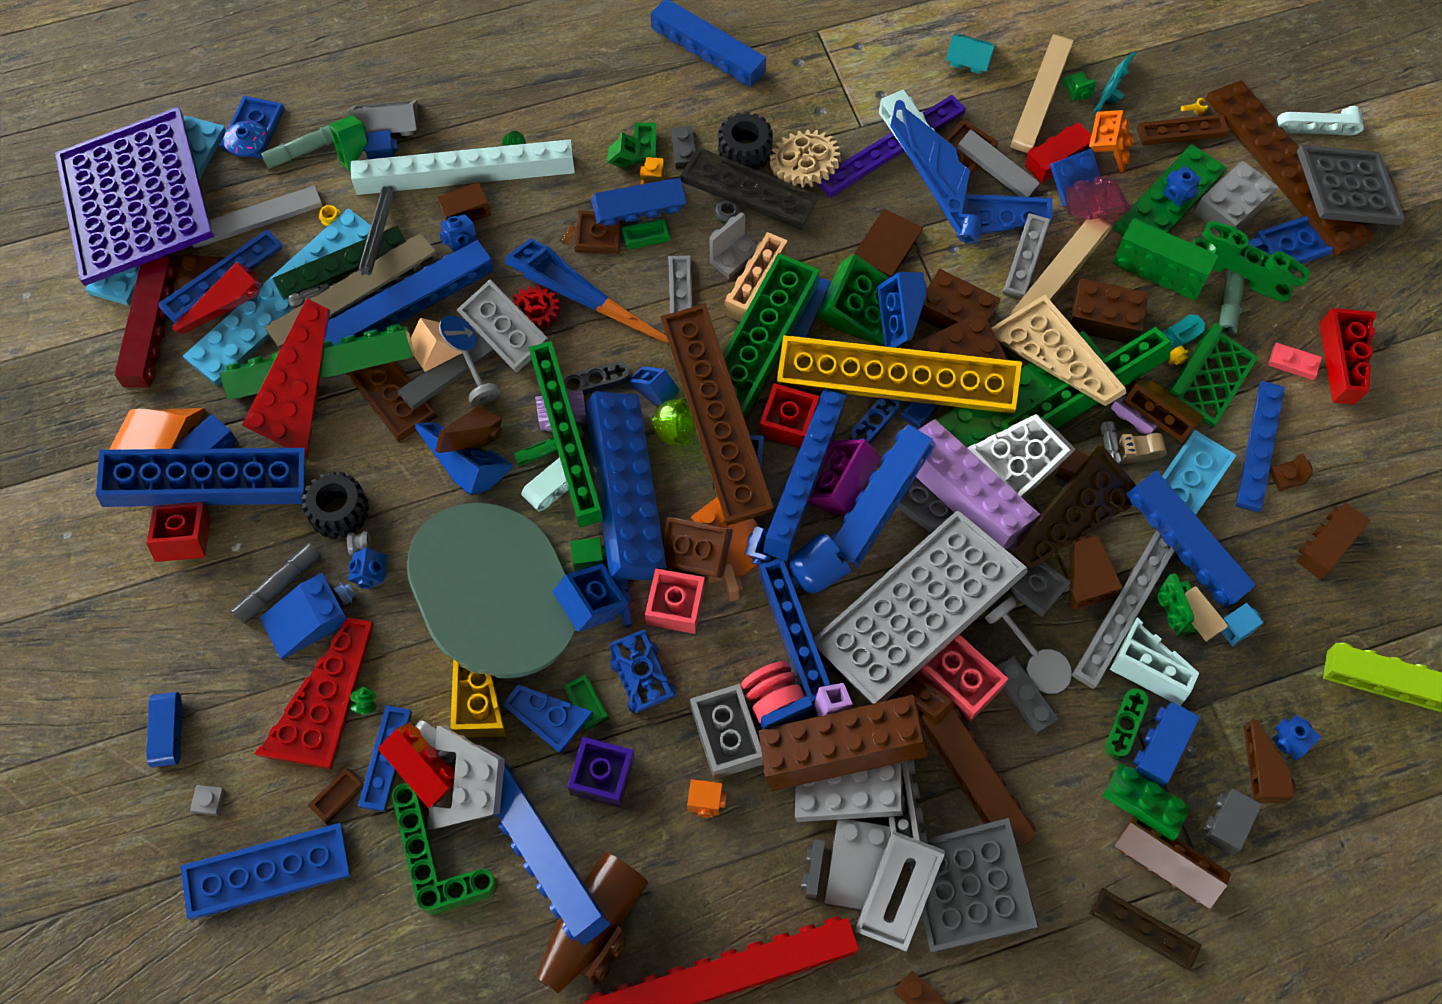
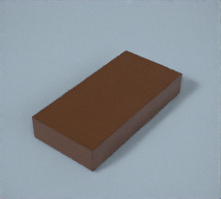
M346 767L307 806L328 825L362 791L364 783Z

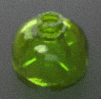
M686 399L667 400L658 407L655 415L652 416V428L655 429L659 439L668 445L686 446L690 442V440H686L688 432L693 433V419L690 409L686 405Z

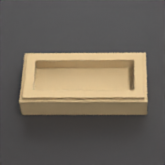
M1196 586L1185 593L1194 614L1192 625L1206 642L1228 627L1227 623Z

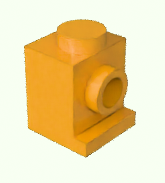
M646 157L645 166H641L640 170L641 185L663 181L665 175L664 158Z

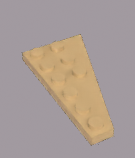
M1043 295L991 327L1001 345L1104 406L1126 394V388L1046 295Z

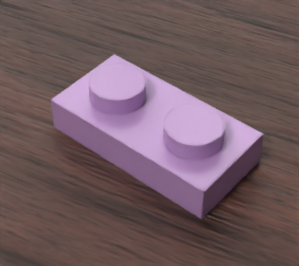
M1125 395L1113 403L1111 409L1115 411L1116 415L1133 424L1138 432L1149 435L1158 429V425L1124 402L1126 399Z

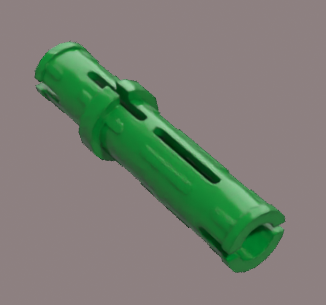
M579 425L577 430L582 441L585 440V436ZM554 437L514 452L519 467L557 451Z

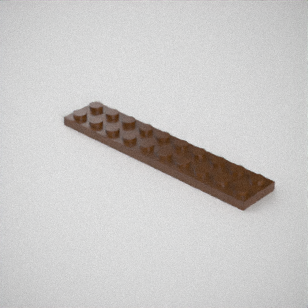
M1242 80L1208 93L1205 99L1218 114L1224 115L1229 128L1302 216H1307L1309 219L1307 222L1326 245L1333 248L1332 252L1336 257L1372 241L1374 235L1363 222L1319 218L1297 153L1299 147L1282 127H1278V122Z
M706 303L661 316L665 334L726 526L774 512V507Z

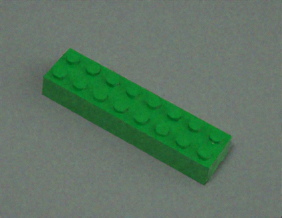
M780 253L774 259L723 352L745 422L781 356L783 336H792L819 285V269Z

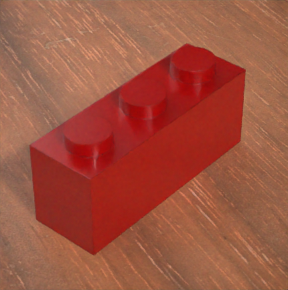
M1079 122L1071 127L1067 126L1060 134L1055 137H1049L1039 147H1033L1027 153L1025 167L1042 184L1053 177L1050 168L1051 163L1090 149L1089 145L1092 135Z
M410 722L396 728L377 748L428 808L442 801L453 790L455 771L442 760L438 751L429 745L423 738L420 730Z

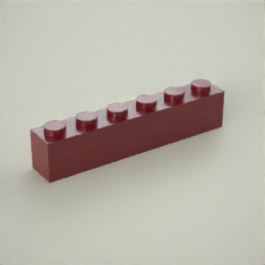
M160 257L139 267L114 375L122 387L150 388L152 379L156 376L155 364L156 360L160 357V341L165 335V319H168V316L159 308V303L173 294L172 287L178 273L177 268L174 267L169 257Z

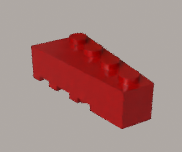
M1332 308L1319 322L1333 403L1355 405L1369 392L1371 365H1369L1373 353L1371 340L1375 331L1373 321L1376 319V312Z

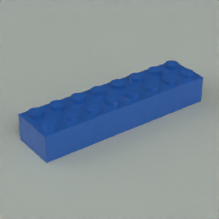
M595 391L585 404L598 502L603 518L601 523L608 571L612 579L653 580L655 568L666 570L667 567L639 395Z
M304 448L99 450L96 496L101 507L155 506L204 502V505L303 504L302 495L306 494V456Z

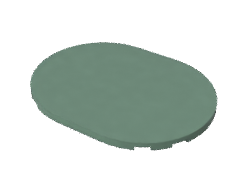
M470 503L450 507L437 513L427 520L415 534L408 553V580L426 626L434 642L446 656L449 655L460 663L461 667L477 674L496 676L495 678H517L536 673L548 667L567 648L575 627L552 592L563 579L565 573L550 541L532 521L505 507L486 503Z

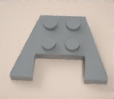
M437 726L435 749L456 753L452 807L441 805L430 807L427 830L440 829L500 814L505 759L481 745L472 743L464 735H458L451 731V728L448 726Z

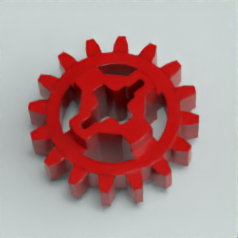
M528 285L527 291L520 288V295L513 294L512 302L519 309L522 308V312L541 331L542 326L545 325L550 328V321H557V315H560L559 299H556L554 292L549 294V288L540 290V285H537L536 289H532Z

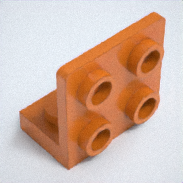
M1123 110L1097 112L1089 147L1093 152L1113 151L1120 173L1125 172L1126 164L1130 163L1129 149L1134 143L1133 134L1129 132V120L1125 119Z

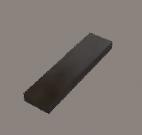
M1104 888L1099 891L1089 912L1091 915L1188 971L1191 970L1202 946Z

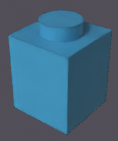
M1246 603L1223 618L1228 627L1221 633L1232 646H1235L1254 633L1264 622L1261 620L1259 613Z

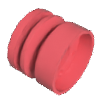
M779 661L762 667L746 677L741 683L743 693L747 694V701L750 703L757 702L752 707V711L759 725L762 716L806 697L800 685H792L796 680V676L791 672V666L787 661Z

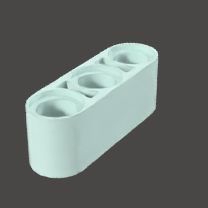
M560 458L530 481L521 492V495L538 512L545 510L568 491Z

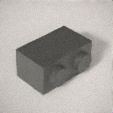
M1233 788L1226 794L1221 793L1214 806L1218 809L1215 816H1210L1205 824L1204 830L1207 833L1204 840L1234 856L1241 851L1262 804Z

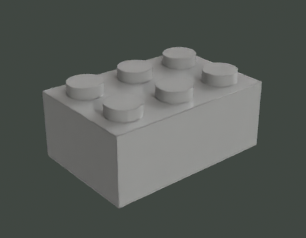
M1241 161L1200 199L1193 215L1205 224L1209 221H1217L1241 230L1271 201L1278 186L1247 163Z
M740 684L690 699L691 711L714 780L763 765L761 746Z

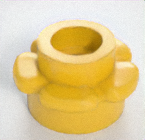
M326 205L321 208L319 219L323 225L329 226L341 213L335 206Z
M1182 345L1170 352V359H1168L1169 364L1179 366L1188 359L1186 355L1189 353V350H1185Z

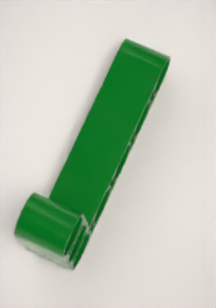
M407 783L398 785L392 793V799L418 906L425 913L436 915L491 897L496 892L497 881L492 873L486 869H478L440 881L421 799ZM411 793L412 799L408 803H401L402 796ZM412 818H418L416 827L408 829V821ZM418 843H424V850L419 854H413L414 846ZM423 869H431L430 876L427 879L419 880V873ZM489 878L490 884L487 888L483 890L477 889L480 879ZM463 886V894L458 898H452L451 892L453 888ZM429 895H437L434 905L425 906V899Z

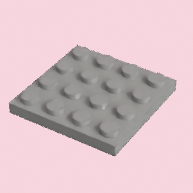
M902 762L796 786L795 819L797 822L903 816Z

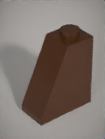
M1098 535L1090 538L1089 536L1078 538L1070 551L1071 584L1069 607L1071 611L1117 597L1123 588Z

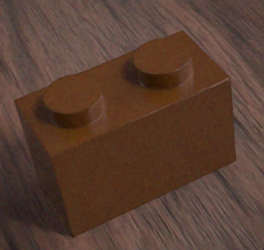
M479 182L466 185L452 192H446L437 197L445 221L450 217L465 214L473 222L491 215L488 201Z

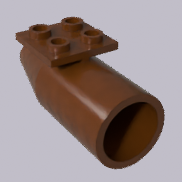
M603 852L584 880V883L611 925L586 945H583L576 939L571 941L563 930V927L566 925L563 919L557 920L535 977L557 994L579 974L586 977L594 986L598 980L603 982L611 969L609 963L614 956L618 958L626 947V943H624L626 938L620 925L647 886L648 881L628 864L607 852Z

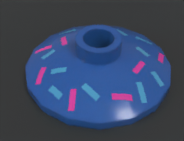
M245 120L237 122L225 132L223 138L224 146L229 153L235 156L247 157L261 151L266 144V130L255 121Z

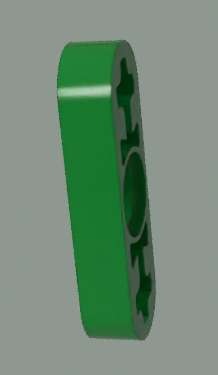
M1140 689L1129 690L1122 699L1105 744V751L1112 759H1123L1131 750L1148 705V697ZM1135 696L1138 698V703L1140 704H1138L1135 707L1134 711L1131 712L1129 711V709L1131 708L1133 701L1130 699H1132ZM1129 718L1133 722V729H1123L1120 725V719ZM1120 736L1125 737L1121 743V748L1123 749L1117 752L1113 744L1119 740Z

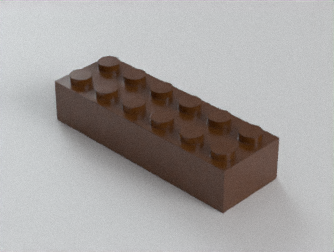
M913 695L759 730L764 774L772 791L928 757L919 710Z

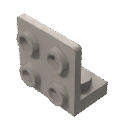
M740 212L736 217H731L725 226L711 234L709 239L710 264L729 280L746 266L750 258L752 259L757 245L745 235L744 213Z

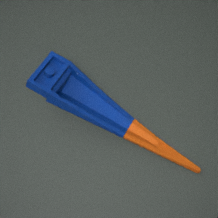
M530 238L506 256L505 264L517 271L523 272L525 278L669 344L666 335L646 324L603 294L569 266L550 247Z

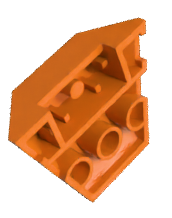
M132 409L128 412L109 450L177 449L176 445L189 434L191 429H195L198 426L205 409Z

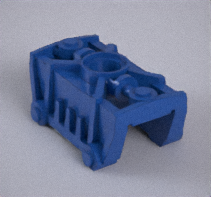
M645 629L610 643L612 658L610 666L612 670L614 669V672L617 671L627 694L629 711L638 713L675 697L677 689L672 683L669 684L657 657L658 646L654 642L651 643ZM641 637L645 650L644 656L641 651L636 650L637 638ZM623 644L626 649L631 650L629 655L631 661L622 657L618 645ZM641 663L649 667L648 673L642 676L634 671L635 667ZM653 678L659 681L664 696L658 690L653 689L652 685L655 684ZM640 682L643 688L648 689V702L645 704L642 703L638 694Z

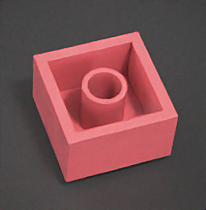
M655 568L645 612L646 625L696 634L705 591V577Z

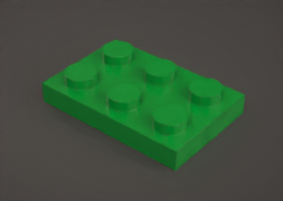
M1122 763L1116 768L1102 795L1105 799L1173 842L1179 835L1190 808L1179 797L1171 795L1157 783L1147 780L1133 768L1127 767Z

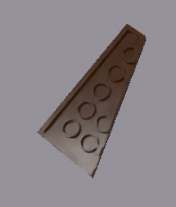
M983 311L903 348L1008 360Z

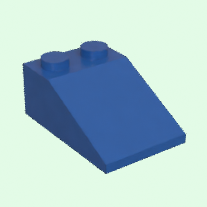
M898 272L877 286L885 347L899 348L912 340L926 297L927 284L924 281L923 272Z
M320 573L299 584L263 614L260 619L282 660L339 630L347 617L323 573Z

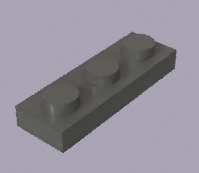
M1014 656L996 667L1008 678L1003 689L1036 735L1059 720Z

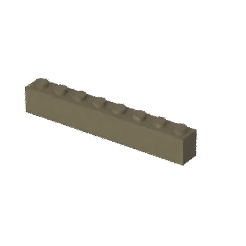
M420 233L375 260L371 275L365 274L363 276L360 274V270L353 272L344 280L333 284L329 289L313 296L310 300L330 310L329 320L333 319L345 310L361 304L365 299L383 292L387 287L403 281L407 276L414 275L423 270L427 265L436 263L438 261L436 251ZM303 304L293 308L281 318L273 320L265 327L270 339L279 351Z

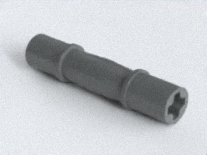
M306 543L289 559L287 558L284 565L269 575L254 591L250 590L230 610L245 624L258 611L265 608V604L283 591L298 575L302 576L304 571L321 558L320 555L309 543Z

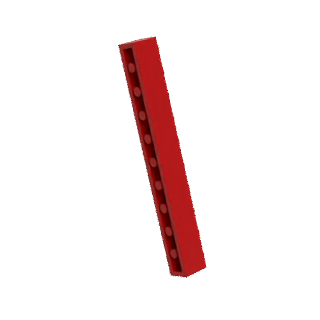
M840 916L825 920L826 925L815 928L814 924L804 926L799 929L800 933L789 936L788 932L773 937L774 941L763 944V941L747 945L748 950L737 953L736 949L728 950L721 953L722 958L711 961L710 957L703 958L694 962L695 966L684 969V966H678L668 970L669 975L658 978L657 974L641 979L642 983L631 986V983L615 987L616 992L607 995L604 994V991L593 993L588 996L589 1000L583 1002V1004H703L856 955L859 948L849 919L841 920Z

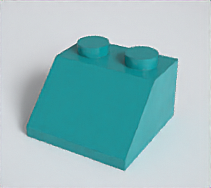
M956 33L952 36L946 61H950V66L962 68V65L971 67V72L982 74L983 71H988L997 44Z

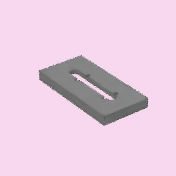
M892 831L856 924L855 932L907 951L945 855V850ZM913 858L916 864L894 919L888 921L884 918V914L905 860Z

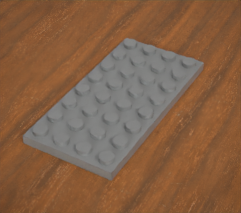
M957 510L815 636L813 640L817 651L871 704L884 702L1028 573V570L1024 564Z

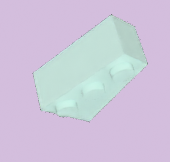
M1137 617L1127 632L1110 670L1181 706L1191 693L1199 672L1177 652H1171L1160 642L1162 639L1157 634L1153 636L1142 626L1143 622Z

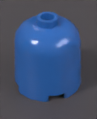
M821 532L789 557L788 570L791 574L789 576L795 589L800 587L806 593L816 594L851 573L847 561L842 563L837 556L840 550L827 534L824 535Z

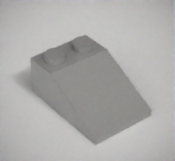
M848 819L837 820L824 904L862 911L890 838L889 826Z

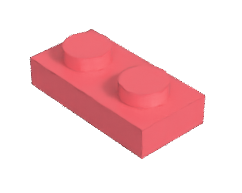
M1276 342L1272 349L1268 366L1314 380L1317 376L1322 357Z

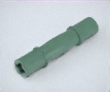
M329 125L319 127L318 131L303 135L286 144L281 143L277 147L262 152L261 155L269 170L288 161L291 162V159L307 154L324 145L329 146L334 141Z
M1228 269L1226 271L1227 281L1223 305L1220 307L1219 325L1223 327L1222 333L1234 335L1237 333L1239 317L1242 312L1240 305L1243 296L1244 280L1246 278Z

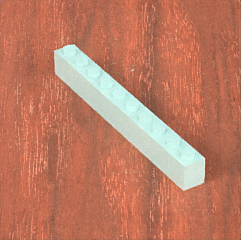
M571 139L351 161V180L357 195L380 193L384 186H391L393 188L392 191L575 173Z

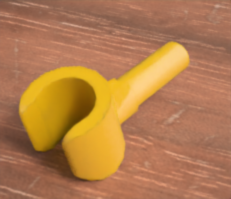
M1199 98L1195 104L1181 106V111L1194 110L1197 115H1204L1209 106H1203L1205 100Z

